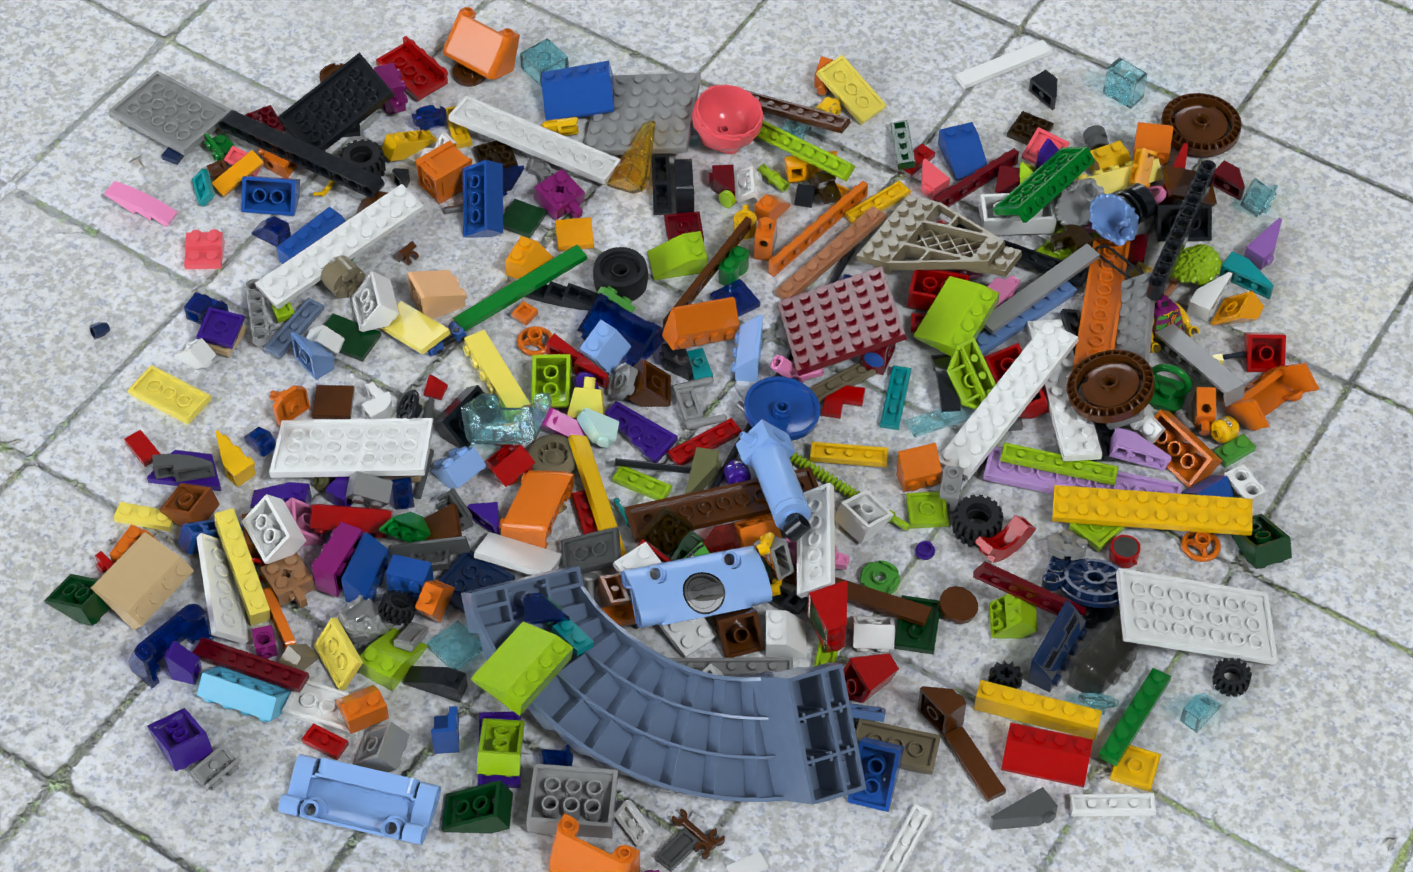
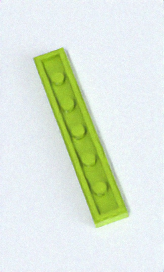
M1005 442L1000 457L1001 462L1114 486L1119 466L1091 460L1063 461L1061 454Z

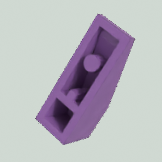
M1280 217L1246 246L1244 257L1248 258L1260 270L1266 265L1269 266L1274 260L1273 254L1282 223Z

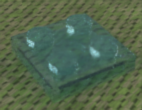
M458 620L427 643L428 649L449 668L459 670L483 651L481 641L473 633H469L468 629Z

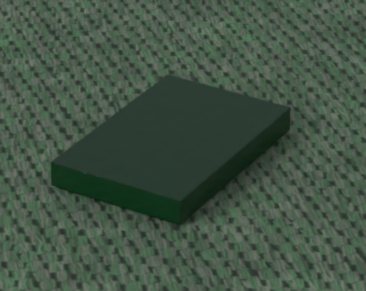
M334 313L324 324V326L345 339L339 353L362 362L382 336L381 332L375 329L362 332L359 330L357 322Z
M902 595L901 598L932 607V612L925 627L898 619L894 649L934 655L940 616L939 600Z

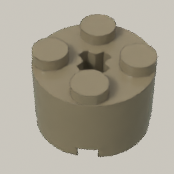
M338 256L334 258L336 261L332 264L329 262L324 267L321 273V280L337 298L352 297L365 279V273L347 256Z

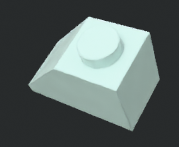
M586 407L577 416L576 420L590 442L608 449L616 440L619 421Z

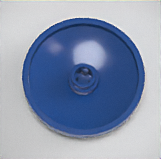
M775 376L762 379L750 387L744 401V414L752 428L763 419L789 434L791 441L807 436L814 430L820 416V404L814 392L802 382L788 377Z

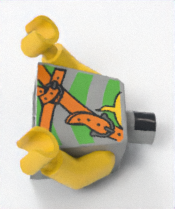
M768 532L762 535L760 540L756 541L753 546L759 553L766 572L773 576L770 586L772 596L781 594L780 586L782 585L783 578L792 574L794 568L787 541L775 536L772 532Z

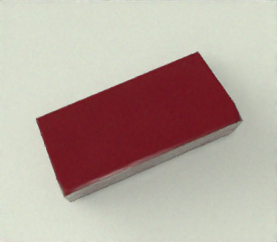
M1149 233L1136 235L1134 240H1129L1128 261L1136 267L1143 268Z

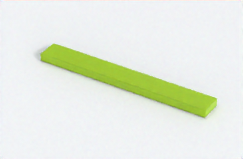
M764 120L762 121L760 133L756 136L846 182L856 167L852 163Z

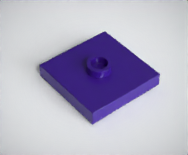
M209 307L196 338H202L207 343L233 349L245 321V316Z

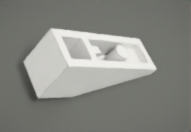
M1228 272L1198 288L1194 295H1190L1186 302V305H1188L1187 313L1208 321L1228 289L1232 273Z

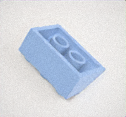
M758 315L740 325V332L736 333L735 344H738V347H734L733 358H736V362H732V373H735V381L758 382L763 315Z

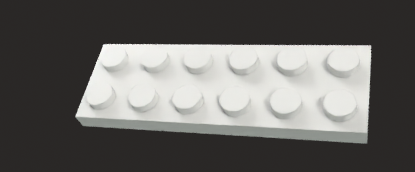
M831 483L803 492L811 511L809 520L811 529L797 541V595L800 598L808 596L809 592L835 584L834 486Z
M200 533L196 538L211 635L246 644L249 641L244 606L221 541L218 538Z
M644 542L616 560L613 566L621 575L623 570L662 562L650 546ZM653 569L650 570V577L652 579L655 578V571ZM704 617L659 625L683 658H687L717 638L716 632Z

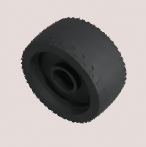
M615 247L601 253L595 260L593 268V280L596 291L598 292L600 287L607 288L610 286L617 291V295L621 298L625 296L634 301L641 297L648 283V268L645 258L636 250L627 247Z

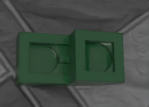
M691 530L677 545L670 560L683 559L701 542L704 543L705 540Z

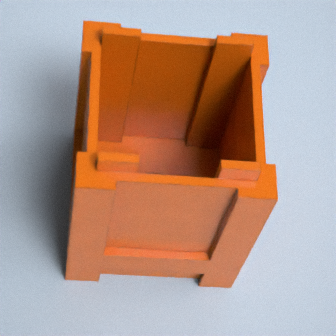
M449 140L415 160L418 172V185L427 191L440 205L463 191V168L470 166L472 159L465 156L456 148V143L453 144Z

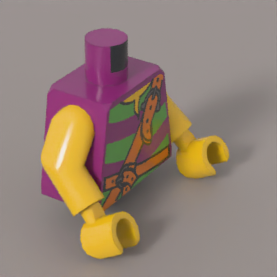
M1166 295L1155 304L1150 353H1154V350L1156 352L1161 351L1160 344L1154 343L1155 332L1171 324H1175L1179 329H1184L1183 326L1185 325V334L1189 337H1193L1191 334L1192 329L1196 334H1199V328L1190 324L1191 320L1186 311L1178 303L1168 299Z

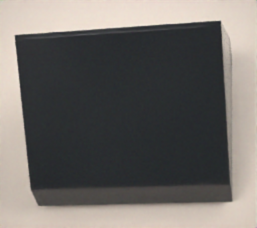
M393 169V178L397 186L403 184L406 188L410 183L409 169Z

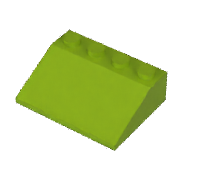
M949 276L913 337L952 357L958 344L975 337V340L977 339L999 302V293L982 284Z
M522 622L471 677V680L520 716L571 660L573 647L553 633Z

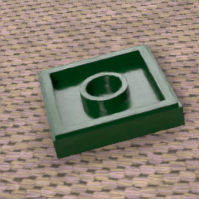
M514 199L503 215V229L531 238L546 217L547 210Z

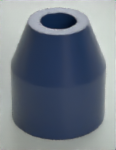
M98 322L89 326L90 333L94 339L103 337L110 331L107 322Z

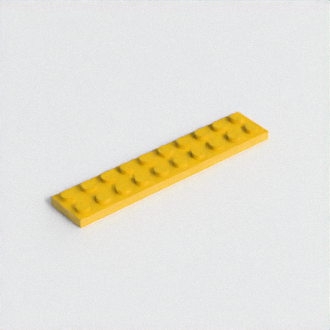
M1054 485L1052 522L1252 536L1253 499Z

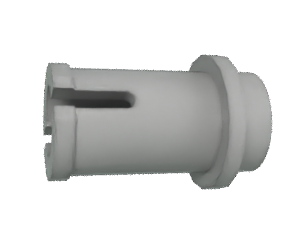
M1183 409L1175 412L1174 416L1193 432L1196 427L1189 419L1188 412Z

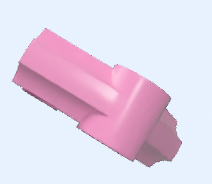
M779 354L773 357L770 363L771 369L781 376L792 378L802 383L804 380L824 375V370L821 368L799 376L795 363Z

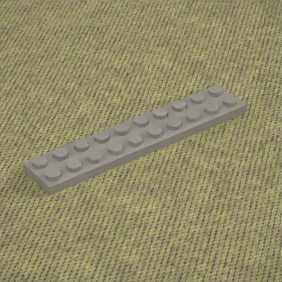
M1152 271L1122 281L1121 308L1114 349L1136 353L1148 363L1155 301L1150 300L1146 294ZM1144 409L1129 419L1115 423H1106V426L1111 430L1144 419Z

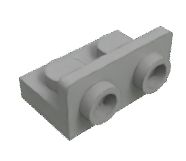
M945 465L939 498L946 499L947 503L950 504L949 512H954L960 498L964 468Z

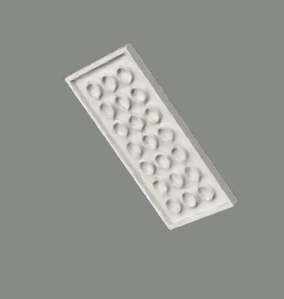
M433 418L282 420L269 471L270 477H350L356 471L372 476H425L433 432Z
M1122 568L1116 571L1123 641L1219 657L1239 658L1244 661L1275 665L1278 662L1268 593Z

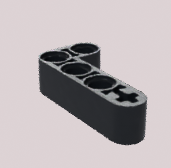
M674 159L676 213L694 212L692 159Z

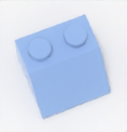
M600 320L580 347L579 353L611 376L630 350L631 345L615 328Z

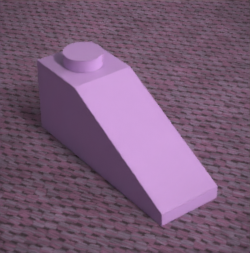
M1117 427L1110 438V457L1162 471L1166 469L1171 460L1170 455L1136 432Z

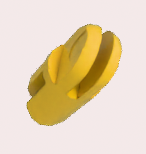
M577 117L547 120L541 124V127L563 136L579 134Z

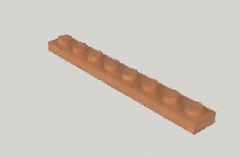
M872 206L775 290L776 296L784 300L801 294L887 219L886 213Z

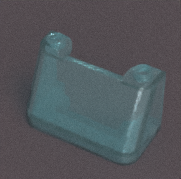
M550 393L537 394L532 404L524 405L521 408H501L500 399L495 394H480L461 407L467 440L472 444L532 443L536 440L551 408Z

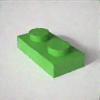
M610 286L607 288L600 287L597 292L628 313H633L636 308L631 304L632 300L625 296L621 298L617 295V291Z
M1242 434L1214 450V453L1222 460L1221 464L1226 468L1254 452L1256 446L1245 434Z

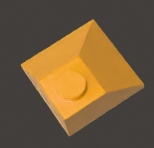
M1253 291L1223 298L1210 324L1214 326L1255 321L1261 316L1264 305Z

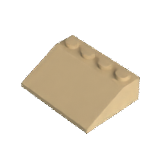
M144 532L91 589L133 630H136L144 625L194 570L179 555Z

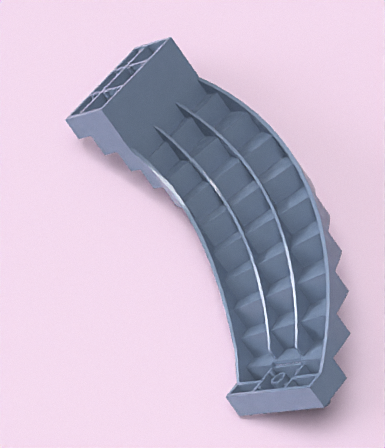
M568 566L461 593L469 633H479L486 661L515 631L521 622L525 621L528 624L553 633L552 626L570 618L594 641V647L581 655L576 656L572 653L571 660L528 708L544 729L555 730L578 754L591 756L606 768L618 770V775L630 776L658 789L691 796L739 802L790 801L813 805L866 789L842 663H825L811 668L795 667L781 672L765 671L755 675L739 674L735 676L714 675L687 667L649 648L612 620L596 604L583 586L580 566ZM547 597L563 609V613L550 626L546 625L534 614V611Z

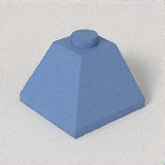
M295 332L291 333L295 358L315 380L334 370L333 361L335 359L330 351H326L321 345Z

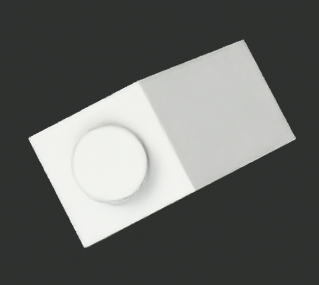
M200 338L185 343L173 356L197 370L209 367L213 363L212 359L216 354Z

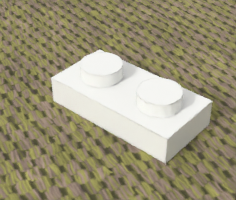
M625 800L615 812V818L637 846H642L654 832L631 800Z

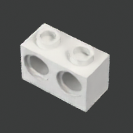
M1244 464L1224 473V476L1228 477L1235 498L1253 499V508L1263 504L1266 490L1255 479L1252 471L1248 470Z

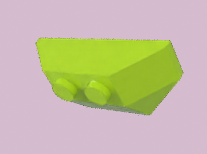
M975 337L958 344L948 366L947 373L962 405L976 410L995 387L996 383Z

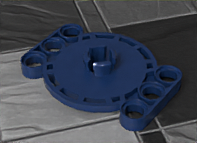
M1052 555L1043 574L1041 586L1049 591L1059 589L1066 598L1084 606L1094 608L1114 607L1119 605L1116 571L1121 567L1100 559L1084 558L1071 560V557L1064 556V559H1059Z

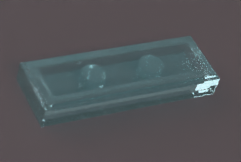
M962 407L961 411L942 412L941 409L907 419V425L913 436L918 437L967 421V416Z

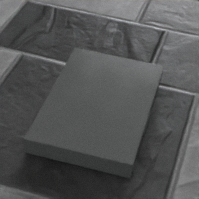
M617 527L561 540L563 568L580 566L581 574L614 567L613 563L621 558L620 535Z

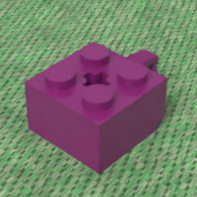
M394 63L374 67L376 73L395 94L392 99L383 105L385 113L391 115L406 111L405 103H408L407 95L404 93L406 85L404 80H400L402 79L400 70L396 69Z
M563 169L535 186L534 200L543 209L547 210V213L554 220L568 213L574 218L582 217L583 210L579 206L584 202L585 191Z

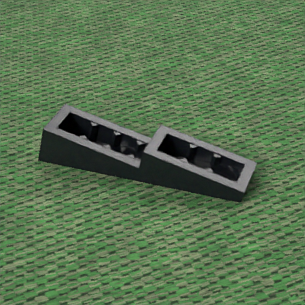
M651 154L654 215L672 214L669 154Z

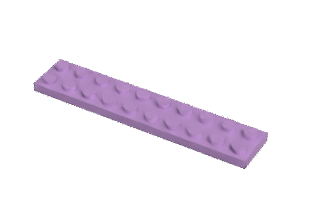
M997 446L988 456L983 480L1049 494H1054V485L1181 494L1183 485L1120 471L1117 473L1115 486L1001 462L1000 457L1003 448Z

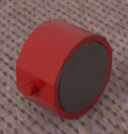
M1119 535L1113 538L1109 551L1110 561L1121 568H1131L1137 565L1141 550L1140 543L1129 535Z

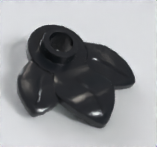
M1081 605L1086 607V614L1083 618L1087 621V628H1094L1100 622L1109 621L1114 614L1113 607L1094 608Z

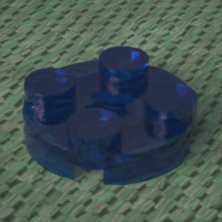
M434 105L420 107L416 110V114H412L413 124L424 131L429 130L431 127L444 126L447 124V111L442 106H440V109L435 108Z

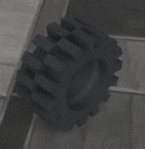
M388 590L383 594L378 612L381 613L380 616L382 618L386 617L385 621H392L391 624L396 622L400 626L402 623L407 625L414 618L417 601L416 599L413 600L412 595L407 596V592L403 594L401 590H398V592L395 590L390 592Z
M1224 658L1223 662L1220 660L1218 665L1216 664L1212 677L1213 685L1216 684V690L1221 689L1220 693L1222 695L1226 692L1228 697L1233 694V697H1237L1238 693L1241 696L1244 691L1248 690L1252 672H1250L1249 666L1246 667L1247 663L1245 661L1241 664V659L1239 658L1237 661H1234V658H1230L1229 661L1227 658ZM1234 673L1239 676L1240 680L1230 681L1225 678L1224 674Z

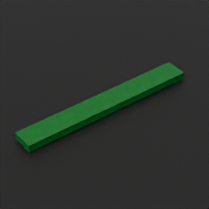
M575 245L453 317L454 322L459 327H462L465 332L586 261L588 259L587 255L578 245Z

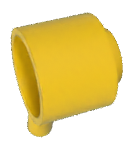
M747 204L743 205L742 210L735 213L733 217V232L746 216L752 221L751 229L743 239L754 237L757 229V216L749 210L750 206Z

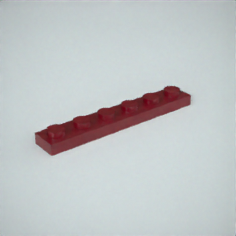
M1013 148L1003 153L996 160L990 161L988 165L979 168L972 175L963 178L956 185H952L948 190L936 195L933 201L950 207L998 177L999 165L1009 167L1017 165L1019 152Z
M986 561L973 571V578L1058 616L1066 600L1072 603L1082 617L1086 614V607Z
M203 637L192 652L200 660L298 693L302 691L310 678L308 672Z

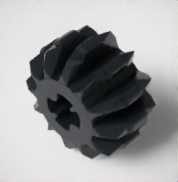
M1005 660L1002 664L996 662L994 667H991L989 670V682L1015 689L1022 686L1023 673L1020 672V666L1014 667L1013 661L1010 664H1007Z

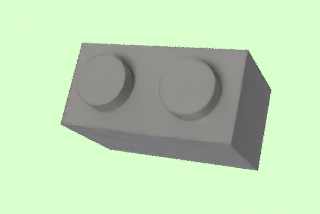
M356 471L349 477L346 498L352 499V502L357 504L366 503L370 504L371 508L381 509L389 504L393 482Z

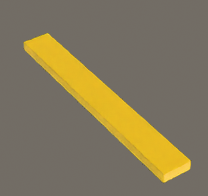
M571 434L568 441L598 531L617 527L588 437ZM620 536V547L622 557L627 553Z

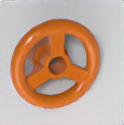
M528 327L518 335V348L529 356L543 355L547 353V348L542 343V333L548 337V340L551 338L552 333L544 327ZM524 346H537L540 350L533 351Z
M1188 531L1181 541L1183 552L1189 558L1198 562H1207L1215 559L1221 550L1220 540L1214 533ZM1213 541L1215 549L1213 553L1208 555L1206 551L1207 546ZM1187 545L1194 546L1200 551L1201 556L1192 553Z

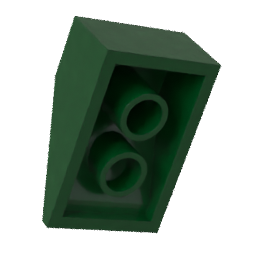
M1263 514L1252 516V536L1231 534L1247 562L1256 569H1262L1274 563H1282L1284 560L1292 558L1290 536Z
M70 574L44 600L46 604L75 621L90 626L98 623L101 617L112 609L91 589L99 579Z
M499 780L446 794L442 831L492 834L510 829L513 792Z

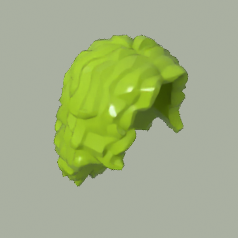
M1197 244L1184 248L1172 276L1181 283L1196 282L1197 285L1202 287L1213 281L1216 275H1220L1222 261L1219 253L1214 251L1212 246L1206 244Z

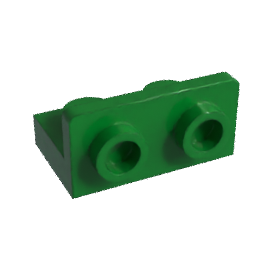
M225 132L213 138L208 133L204 134L206 140L204 145L208 151L212 152L216 162L224 160L231 147L235 146Z

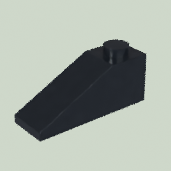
M411 666L403 681L404 685L459 703L468 687L466 673L449 667Z

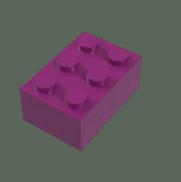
M340 522L338 527L333 529L328 543L323 545L319 557L315 558L312 562L311 569L313 570L316 590L338 598L343 590L342 576L363 535L362 529Z

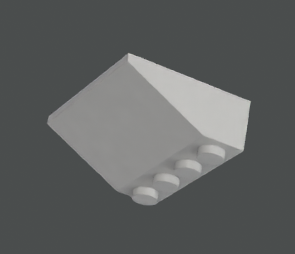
M534 764L526 819L528 832L556 834L558 823L565 813L575 818L579 823V831L576 836L612 839L618 770Z

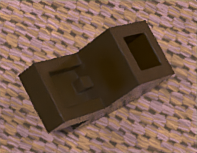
M823 170L810 174L809 183L815 186V195L820 194L824 205L841 199L842 196L836 185V177Z
M1068 224L1064 225L1063 232L1051 235L1049 248L1053 253L1069 247L1073 254L1085 244L1093 247V239L1083 227Z

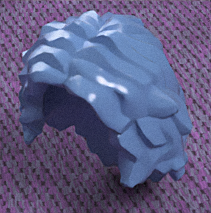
M1102 193L1095 196V199L1091 201L1089 209L1092 229L1096 230V233L1100 234L1102 238L1110 240V242L1118 246H1123L1128 240L1135 239L1139 227V216L1135 214V209L1127 204L1123 198L1113 193Z

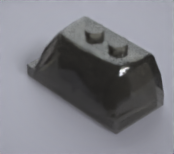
M1120 614L1072 662L1068 685L1073 689L1087 695L1101 696L1111 685L1114 686L1119 681L1120 675L1123 672L1127 673L1131 669L1137 657L1138 646L1137 643L1123 641Z

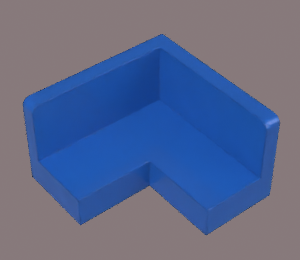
M449 706L448 715L434 717V729H431L434 754L459 753V714L457 706Z

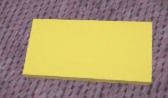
M843 55L816 73L860 125L887 107L884 101Z
M403 301L397 303L398 317L389 326L380 328L422 355L450 334L447 327Z
M153 365L128 389L130 395L187 425L212 400L211 395Z

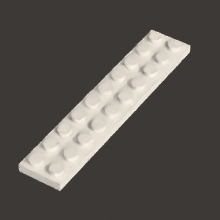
M465 96L449 114V121L603 185L606 184L621 163L619 158L469 96Z
M401 184L257 281L255 285L279 309L321 281V273L324 267L329 262L332 264L336 261L334 258L347 256L350 260L425 210L424 205Z
M1062 319L1027 321L1030 341L1046 321L1065 330ZM1072 349L1044 384L1043 389L1063 461L1101 459L1102 451L1094 423L1081 417L1074 411L1067 395V382L1073 371L1074 362ZM1081 384L1079 388V396L1083 401L1088 403L1083 396Z
M1046 321L940 454V465L943 467L947 465L964 468L963 478L969 481L1079 341L1078 336Z

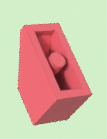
M925 158L922 164L921 191L925 196L934 200L936 195L949 189L950 178Z

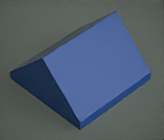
M1210 475L1181 492V494L1235 498L1228 477Z

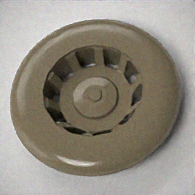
M550 434L536 439L527 450L536 462L532 465L533 468L531 470L572 472L577 466L568 437L563 435Z

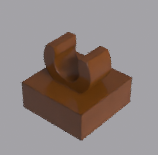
M411 241L395 255L398 262L404 259V262L410 265L412 261L409 256H412L415 260L418 259V253L413 251L417 247L416 244Z

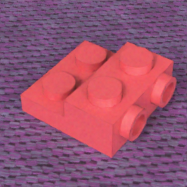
M212 229L209 232H201L200 230L187 232L185 239V269H222L225 243L223 232H219L216 229Z

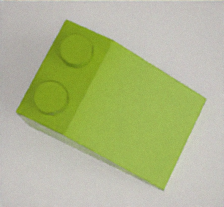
M701 231L681 234L647 251L654 280L700 274L708 264Z
M570 354L532 355V407L534 408L537 402L551 408H569L572 383V361Z
M395 627L365 649L360 656L363 664L359 668V674L392 692L409 672L411 666L417 662L428 648V645L420 642L413 652L394 647V640L402 632Z
M483 718L478 748L477 774L487 776L505 775L507 777L520 776L525 721Z

